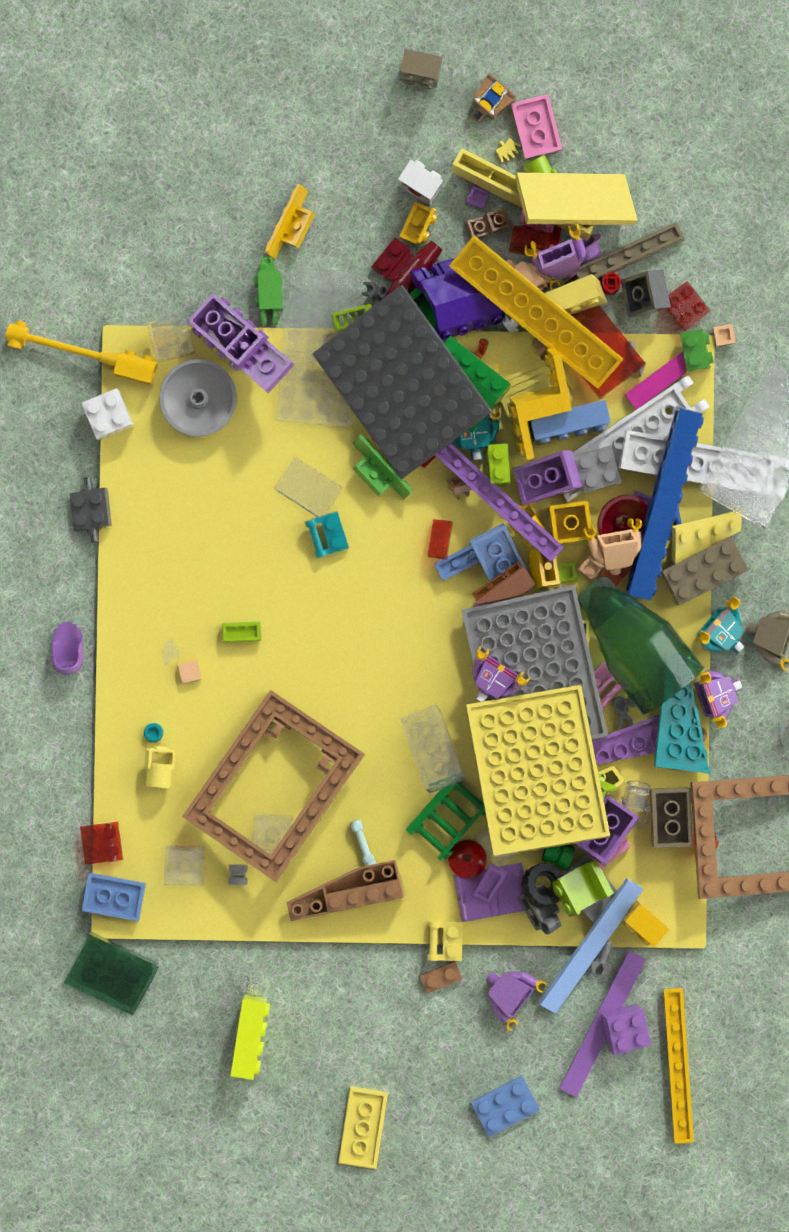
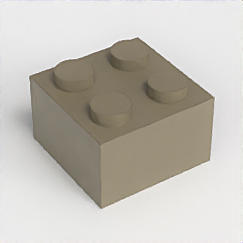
M405 49L400 69V80H403V83L408 85H414V83L422 84V87L426 89L437 88L443 57Z

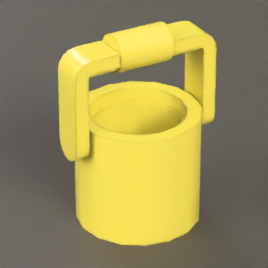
M164 746L146 749V786L170 788L171 773L175 767V750ZM152 752L155 754L169 753V764L151 763Z

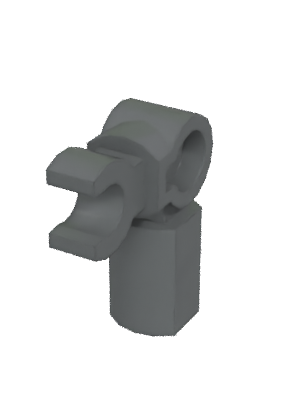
M363 282V285L367 286V291L362 292V295L372 297L369 304L373 307L385 297L387 287L386 285L374 284L373 282Z
M647 690L630 694L627 698L618 696L613 700L616 715H619L618 725L620 728H623L622 721L624 719H628L629 724L633 725L632 718L627 714L629 712L628 706L632 708L650 703Z

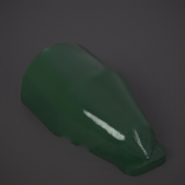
M600 577L579 594L578 601L587 613L594 635L597 637L600 651L604 656L607 670L643 715L651 712L673 697L705 668L667 620L617 588L609 578Z

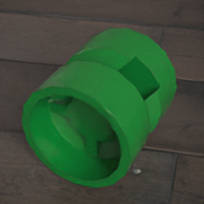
M566 844L545 848L541 861L549 864L555 862L557 867L567 870L574 855L575 847Z

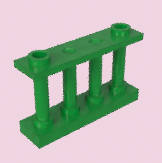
M457 771L406 828V831L411 835L414 832L416 834L419 833L440 852L437 857L440 861L442 858L446 860L452 854L453 850L451 848L480 815H486L484 803L462 785V776ZM452 789L458 790L479 809L472 818L449 799L448 793ZM439 803L447 806L466 823L459 833L436 813L437 810L435 808ZM426 818L432 819L453 838L446 847L424 828L422 822Z

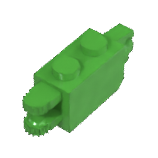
M261 257L260 271H258V276H254L255 288H258L259 295H255V305L259 307L261 312L262 326H266L267 323L266 311H273V323L278 325V311H283L282 276L275 270L273 257Z

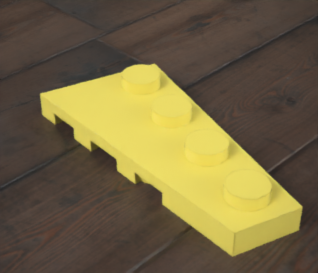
M737 510L672 526L671 561L677 564L740 532L742 513Z

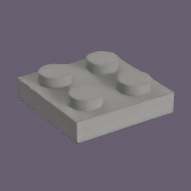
M611 445L574 456L584 494L621 483Z

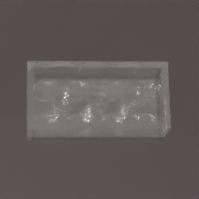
M436 704L400 718L423 786L427 792L432 793L466 780L441 709Z

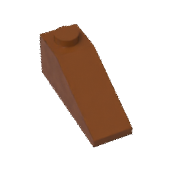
M517 561L472 595L477 603L481 604L520 596L523 593L529 592L536 584L521 562Z

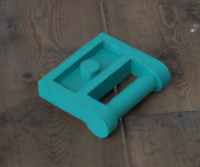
M338 511L305 521L316 550L314 552L316 558L349 548ZM319 523L322 525L329 546L324 549L316 528V524Z

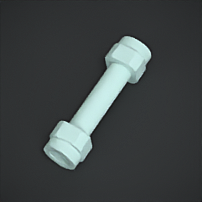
M361 820L351 822L352 832H355L364 856L362 857L364 865L375 864L374 855L370 853L362 831L364 828Z

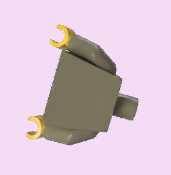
M777 611L770 613L766 618L761 617L758 625L749 623L746 634L755 636L753 643L757 645V651L765 660L779 665L781 669L787 671L788 669L784 668L783 664L786 661L789 662L785 658L789 645V612Z

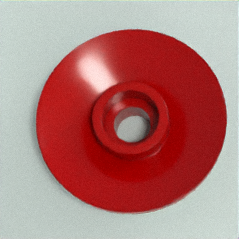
M463 840L452 847L451 850L453 852L448 857L451 870L457 876L468 879L474 878L483 872L487 863V856L484 848L479 843L472 840ZM464 856H471V860L468 862L464 861Z

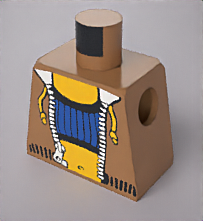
M489 73L473 98L472 103L477 108L471 116L477 122H480L485 115L494 120L510 107L517 97Z

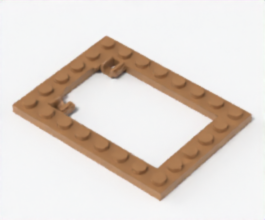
M270 690L182 817L277 883L365 754ZM275 723L276 725L273 730L269 729L271 724ZM286 727L289 730L294 729L322 748L321 752L325 755L316 768L326 776L270 855L210 812L266 733L274 740H277L280 732ZM329 762H332L334 765L329 770L326 766Z
M789 775L690 782L698 899L788 892L789 871L718 877L713 800L789 795Z

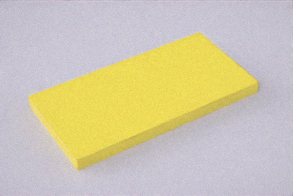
M516 174L515 179L527 224L635 225L637 222L625 174Z

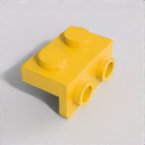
M414 202L399 238L419 247L422 242L426 243L430 235L427 232L430 225L434 226L438 216L435 214L436 209H431Z

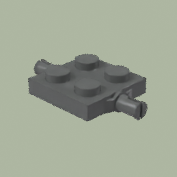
M84 477L85 489L80 492L70 493L73 529L76 532L90 531V542H99L97 530L112 526L108 488H92V477Z

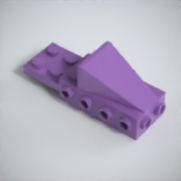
M212 293L187 320L193 327L191 331L199 338L203 336L205 338L204 342L211 349L214 347L218 349L216 353L223 360L228 358L231 361L229 363L230 366L236 371H243L269 393L294 366L293 362L267 341L269 337L262 330L257 331L254 329L256 327L254 323L248 318L245 321L242 318L243 314L238 309L234 308L232 310L229 307L231 304L224 297L220 299Z

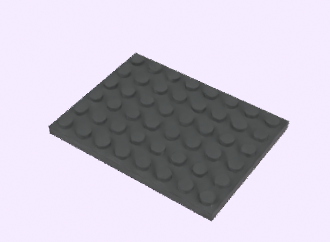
M400 285L312 353L401 479L493 412L403 285Z

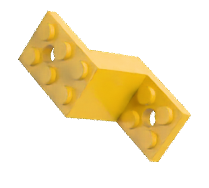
M554 347L546 349L547 355H545L546 365L551 370V374H548L549 381L553 387L509 397L510 403H507L509 414H512L514 421L511 422L512 429L518 437V440H515L516 448L526 460L534 459L527 421L572 410L561 354Z

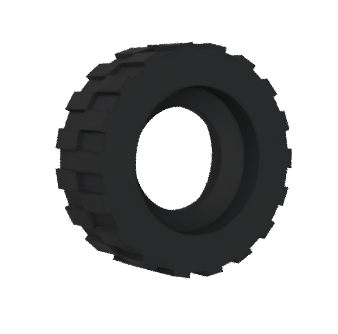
M541 863L525 871L521 878V891L524 894V898L530 904L543 908L560 901V898L554 893L552 883L551 890L546 895L540 894L535 888V881L539 876L547 877L550 882L562 877L563 874H561L558 868L549 863Z

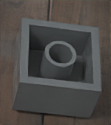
M664 270L645 271L621 279L628 317L645 316L671 307Z

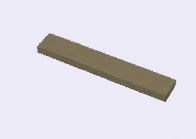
M673 223L580 265L581 270L576 272L575 277L578 280L593 274L599 280L607 273L619 271L681 243L685 238L677 223Z

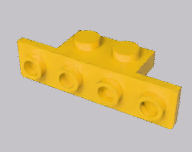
M297 184L296 188L292 191L291 198L284 208L278 224L275 226L271 239L266 245L265 253L275 260L283 243L296 248L300 247L316 215L312 211L301 207L309 191L300 184Z

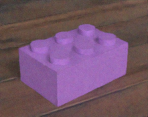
M608 795L605 796L603 801L610 837L574 843L575 846L605 867L639 820V816Z

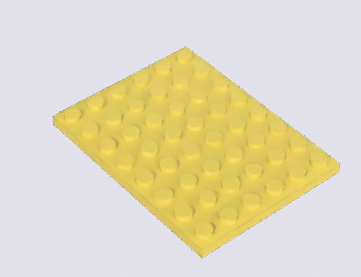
M581 685L466 705L494 857L610 837Z

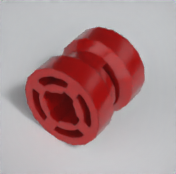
M611 272L603 277L601 285L604 293L614 295L619 291L621 278L618 274Z

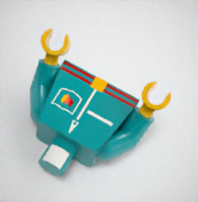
M500 407L498 413L492 412L488 415L489 418L483 421L473 433L468 430L452 442L457 448H461L462 451L470 450L472 461L482 460V448H488V445L495 441L500 426Z
M733 595L731 596V602L725 601L728 608L719 607L697 632L700 638L696 637L695 640L700 642L707 651L718 653L720 651H728L731 648L737 654L744 648V645L738 640L744 633L738 610L740 600Z

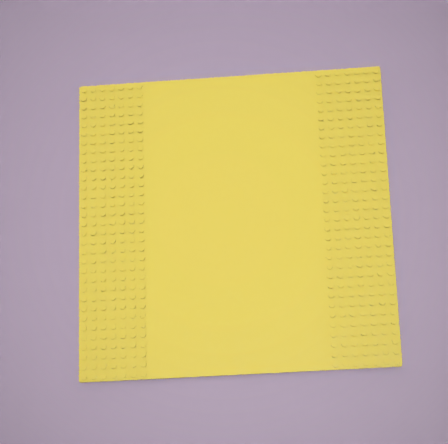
M105 325L103 327L102 352L125 353V349L137 352V357L143 358L144 354L155 357L154 361L158 362V368L153 385L116 376L113 374L114 367L102 363L101 395L118 388L134 426L103 438L100 443V488H108L112 526L103 527L99 530L92 873L144 882L146 887L139 921L92 913V937L98 939L430 944L428 921L462 922L453 876L455 873L449 866L448 858L446 860L442 858L440 861L437 858L440 852L419 833L416 834L414 832L411 835L406 831V828L456 771L462 776V785L484 803L466 707L467 704L480 702L475 698L479 692V687L475 685L476 681L472 677L473 660L461 610L476 607L475 598L472 594L489 582L480 562L444 581L434 563L471 545L469 540L504 523L528 574L532 578L528 552L535 549V547L532 545L527 548L519 534L514 533L508 522L473 490L469 491L470 495L468 497L464 493L459 494L460 499L457 500L449 489L447 480L457 478L458 476L437 457L426 468L419 466L403 478L413 490L405 500L392 486L379 497L353 470V467L365 457L352 443L359 435H362L370 441L372 447L377 452L383 455L384 460L390 466L392 465L312 355V353L339 333L335 332V329L254 328L257 331L262 330L269 337L267 341L294 364L277 385L267 393L243 371H236L230 366L229 363L231 361L228 358L223 360L216 353L218 349L215 347L211 349L204 342L205 338L203 336L199 338L191 331L193 329L191 326ZM471 331L463 336L453 337L485 364H489V367L493 370L496 369V363L498 365L497 373L503 378L543 361L539 358L538 350L533 345L535 337L529 332ZM593 333L620 355L623 361L599 389L570 366L578 384L577 388L570 390L567 383L572 396L570 401L571 407L606 400L611 421L606 430L634 412L635 409L625 397V394L683 352L680 334ZM709 335L710 344L707 345L708 352H712L714 361L715 338L713 335ZM634 341L637 359L640 362L645 361V368L641 377L636 365L632 368L634 378L624 368L625 365L630 363L627 342ZM193 359L208 360L221 366L231 377L237 393L236 409L228 424L218 432L203 437L189 436L177 431L166 420L160 407V389L167 374L180 363ZM711 363V368L709 369L705 368L685 373L659 394L689 375L693 384L680 393L690 408L704 399L710 406L702 412L703 425L701 429L698 428L696 436H698V443L713 446L714 363ZM500 401L493 410V413H498L499 407L501 408L499 432L495 441L490 445L508 443L510 484L498 487L517 505L523 506L512 468L561 451L572 450L573 453L604 431L594 432V429L588 430L586 435L576 437L575 434H571L568 439L557 441L556 438H553L547 444L538 445V442L533 443L527 421L534 459L526 460L516 448L515 440H518V437L513 432L511 425L514 418H508ZM666 408L665 413L671 415L672 409ZM451 443L489 478L487 448H482V460L472 461L470 450L462 451L461 448H457ZM618 468L621 483L585 494L582 492L569 502L561 494L531 503V505L539 515L540 523L544 529L552 536L549 506L588 501L591 526L596 529L594 537L597 539L599 535L597 520L604 505L614 497L634 495L635 490L652 496L657 475ZM687 481L682 486L681 492L683 496L680 504L678 503L682 524L712 517L713 486ZM525 508L524 511L532 518L527 508ZM338 511L349 548L316 558L314 553L316 550L305 521ZM622 517L618 519V523L622 521ZM321 523L316 524L323 549L329 547ZM672 536L666 543L667 554L665 559H662L660 565L662 571L674 565L671 561ZM590 540L561 544L564 549L556 556L557 564L575 561L577 581L563 582L551 588L534 590V587H532L529 592L514 598L557 589L560 585L564 587L575 585L582 620L589 621L591 628L608 627L607 633H600L608 634V640L591 639L589 641L593 669L595 670L604 661L628 685L604 707L603 715L608 734L630 726L628 719L622 721L623 728H620L618 725L619 715H616L615 708L613 707V700L618 696L627 698L630 694L647 690L650 703L632 708L628 706L629 712L627 714L632 718L633 724L659 715L665 652L686 654L691 676L690 682L695 695V705L698 709L701 727L707 732V738L703 743L707 751L709 767V717L704 715L694 682L701 681V677L697 673L710 670V651L705 650L700 642H697L695 639L696 637L700 638L697 632L711 617V590L677 606L664 578L660 575L656 579L655 585H657L655 595L651 597V601L630 596L625 590L632 565L621 568V573L618 575L611 574L610 570H606L604 567L592 582L578 571V568L589 555L592 556L588 544ZM261 622V641L223 643L222 623ZM197 660L202 679L182 683L178 665ZM614 679L599 693L600 700L617 684ZM270 690L365 754L277 883L182 817ZM150 723L161 725L164 731L161 740L157 742L148 741L144 736L145 727ZM272 723L269 729L273 730L276 724ZM285 727L280 732L277 740H274L265 733L210 813L271 855L326 776L316 768L325 755L321 752L322 748L294 729L289 730ZM164 746L175 750V767L171 773L170 788L146 786V749ZM152 752L151 763L169 764V753L155 754ZM655 753L598 764V772L612 766L617 769L626 784L609 796L639 816V820L625 838L631 846L604 867L602 872L617 891L626 878L641 886L643 891L636 901L670 929L655 947L651 944L647 946L637 937L639 935L638 932L632 933L623 925L625 921L622 919L608 939V941L612 942L611 947L705 948L707 899H698L693 816V846L652 847L650 789L691 788L690 782L708 781L709 774L654 767ZM329 762L326 768L330 770L334 764ZM452 789L448 793L449 799L469 817L472 818L479 810L458 790ZM439 803L435 808L437 810L436 813L458 833L466 825L444 804L441 805ZM482 814L456 842L457 844L463 840H472L479 843L484 848L487 856L485 869H487L490 862L498 867L522 863L525 874V871L530 869V867L546 863L541 861L545 848L494 857L487 817ZM426 818L422 822L424 828L445 847L453 840L432 819ZM361 820L364 828L362 831L370 853L374 855L375 864L396 860L406 896L401 899L290 921L287 907L288 901L358 867L365 866L359 842L350 826L351 822ZM574 843L569 844L575 847L569 867L587 854L575 846ZM178 845H187V846H196V847H178ZM464 856V861L468 862L471 860V856ZM554 862L553 864H550V865H554L556 868H558V869L560 870L561 874H562L564 871H566V870H564V869H562V868L557 867L555 862ZM229 864L248 865V871L246 872V877L248 878L247 885L228 884L229 877L231 876ZM539 876L535 881V886L543 883L549 889L551 885L550 880L545 876ZM560 901L555 904L560 911L557 916L561 921V927L549 935L545 934L541 929L536 931L526 912L521 911L463 922L462 945L579 946L594 923L584 910H581L578 915L569 917L564 912L562 902ZM438 928L437 944H443V928Z

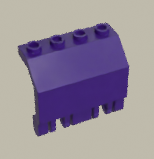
M453 258L432 264L430 267L433 274L432 277L425 267L410 271V277L415 287L422 290L433 309L436 324L434 330L443 341H446L450 336H463L474 330H482L490 325H498L505 316L503 310L449 267L454 260Z

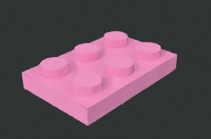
M548 94L511 103L525 160L562 151Z

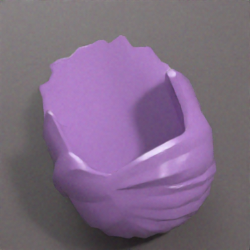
M66 621L59 624L57 629H54L50 660L56 672L63 675H71L81 669L83 664V635L76 624Z

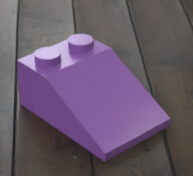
M572 450L561 451L512 468L523 505L583 487Z

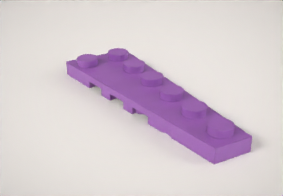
M659 715L612 732L608 736L592 740L596 765L655 753Z

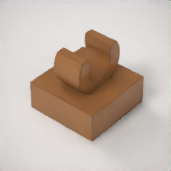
M459 477L447 480L448 487L457 500L460 499L459 494L464 493L467 497L470 495L469 491L472 489Z

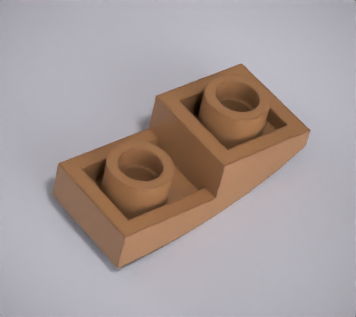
M504 208L465 222L470 238L473 236L481 238L510 227Z

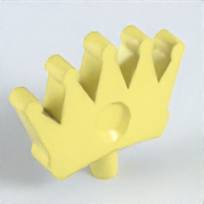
M511 138L505 144L501 140L499 144L502 147L496 149V153L501 163L504 161L503 157L509 161L508 155L515 158L512 151L518 153L515 146L520 148L521 145L514 142Z

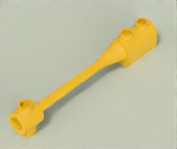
M18 320L15 321V324L10 323L7 328L5 340L8 342L7 346L22 350V346H26L27 342H32L96 359L101 363L114 367L113 374L149 385L154 383L158 362L154 361L155 357L144 354L143 358L137 357V352L125 349V353H99L30 334V328L26 327L27 323Z

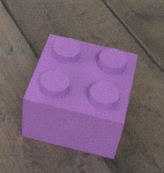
M637 1003L601 1013L608 1050L614 1055L651 1045L644 1009Z

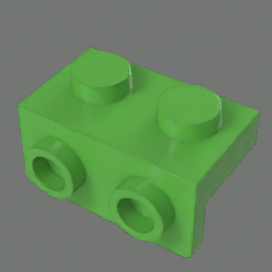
M703 329L680 333L687 372L711 368L710 364L714 363L712 352H708L707 345L710 344L708 333H705Z

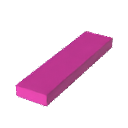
M681 352L625 394V397L635 410L687 373L684 352Z

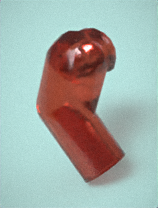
M480 339L476 353L472 352L480 360L487 351L488 340Z

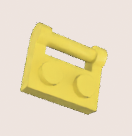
M428 921V927H430V947L427 960L462 961L463 922ZM438 928H443V954H437Z

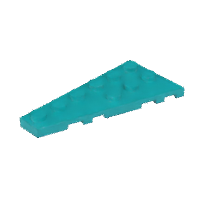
M667 651L664 658L654 767L711 774L707 762V751L704 748L698 709L694 701V690H692L690 682L691 676L686 654Z

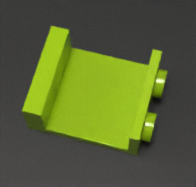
M508 443L488 445V476L491 484L507 486L510 484Z
M596 859L582 864L551 882L554 893L560 898L562 908L569 917L580 914V911L614 894Z

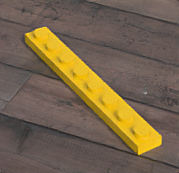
M664 988L674 1143L694 1142L683 988Z

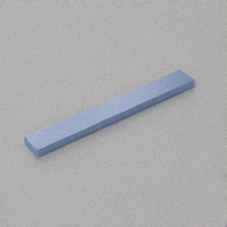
M627 878L539 1001L541 1006L555 1014L643 891L641 886Z

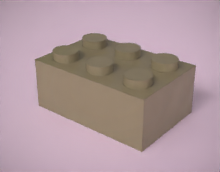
M691 788L650 789L652 847L693 846Z

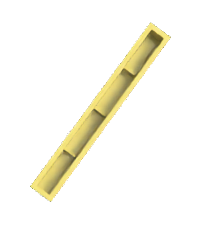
M461 148L453 162L452 173L523 209L515 175ZM554 224L569 232L568 226H570L571 231L577 230L576 224ZM578 224L581 230L579 237L588 241L596 225Z

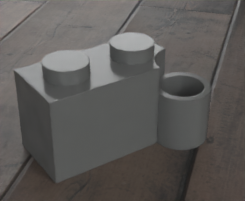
M543 883L535 886L540 894L546 895L549 893L548 888ZM524 894L517 897L536 931L541 929L545 934L549 935L561 927V921L557 916L560 911L556 904L543 908L535 907L524 898Z

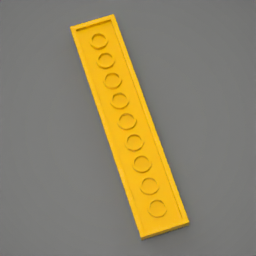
M476 236L469 240L449 265V267L547 348L554 347L561 354L564 362L597 389L623 361L620 355Z

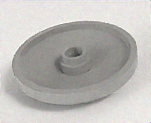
M203 359L188 360L175 366L165 377L160 389V407L166 420L177 431L194 437L208 436L221 430L231 420L237 404L236 388L229 374L218 364Z

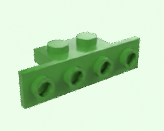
M359 435L352 444L365 458L356 464L353 470L378 497L392 486L405 500L413 492L410 485L399 477L394 468L384 460L383 455L372 447L368 439Z

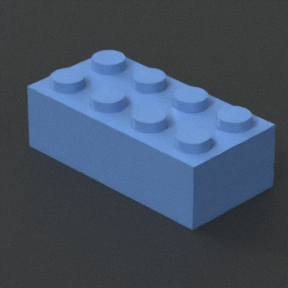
M606 400L572 407L571 411L530 420L528 423L533 443L538 442V445L549 443L550 439L553 438L560 441L568 439L571 434H575L576 437L586 435L588 430L594 429V432L604 431L611 421Z

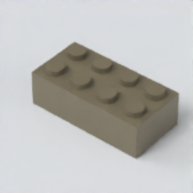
M732 536L663 570L661 575L677 606H680L749 570Z

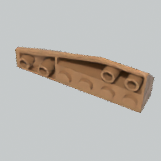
M396 860L358 867L288 901L287 907L290 921L401 899L406 895Z

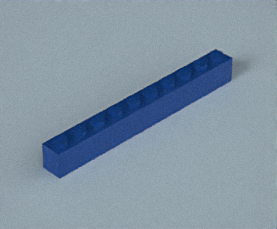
M676 406L641 532L642 547L634 558L625 590L630 596L651 601V597L656 593V579L660 577L662 572L661 561L665 559L667 554L666 543L672 536L671 525L677 518L676 507L678 503L680 504L683 496L681 489L686 484L688 478L686 471L688 466L692 464L693 455L691 453L693 447H696L698 443V436L696 435L698 428L701 429L703 425V417L700 412Z

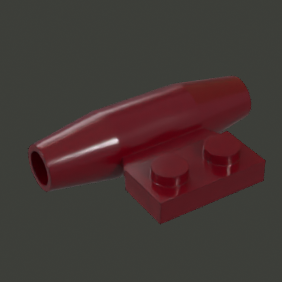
M394 238L371 266L383 278L393 281L385 297L400 285H403L410 294L416 289L411 280L410 271L425 267L430 273L431 265L436 263L443 250L436 243L430 241L413 256L409 247L397 238Z

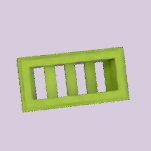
M366 304L331 313L335 332L342 331L350 325L347 314L350 313L351 322H354L356 320L355 312H358L360 317L363 315V310L367 312L372 306ZM340 315L343 316L345 326H341Z

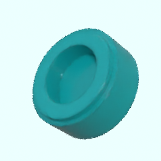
M150 723L144 729V736L150 742H157L163 737V728L157 723Z

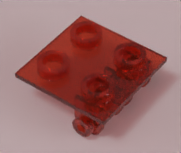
M514 226L509 252L527 256L525 254V245H527L528 249H532L531 241L536 243L537 250H546L549 248L552 233Z
M688 281L669 294L671 307L667 308V310L671 312L670 316L673 314V320L676 319L680 329L683 328L684 331L711 311Z
M118 821L80 826L85 865L123 860Z

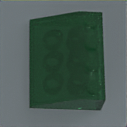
M89 931L63 983L133 1015L159 968V964Z

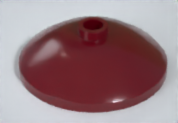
M633 495L614 497L600 511L597 520L598 534L603 535L631 530L632 528L627 524L630 518L633 519L634 526L636 525V518L642 521V526L639 529V532H642L648 505L642 499ZM622 517V521L618 523V519Z

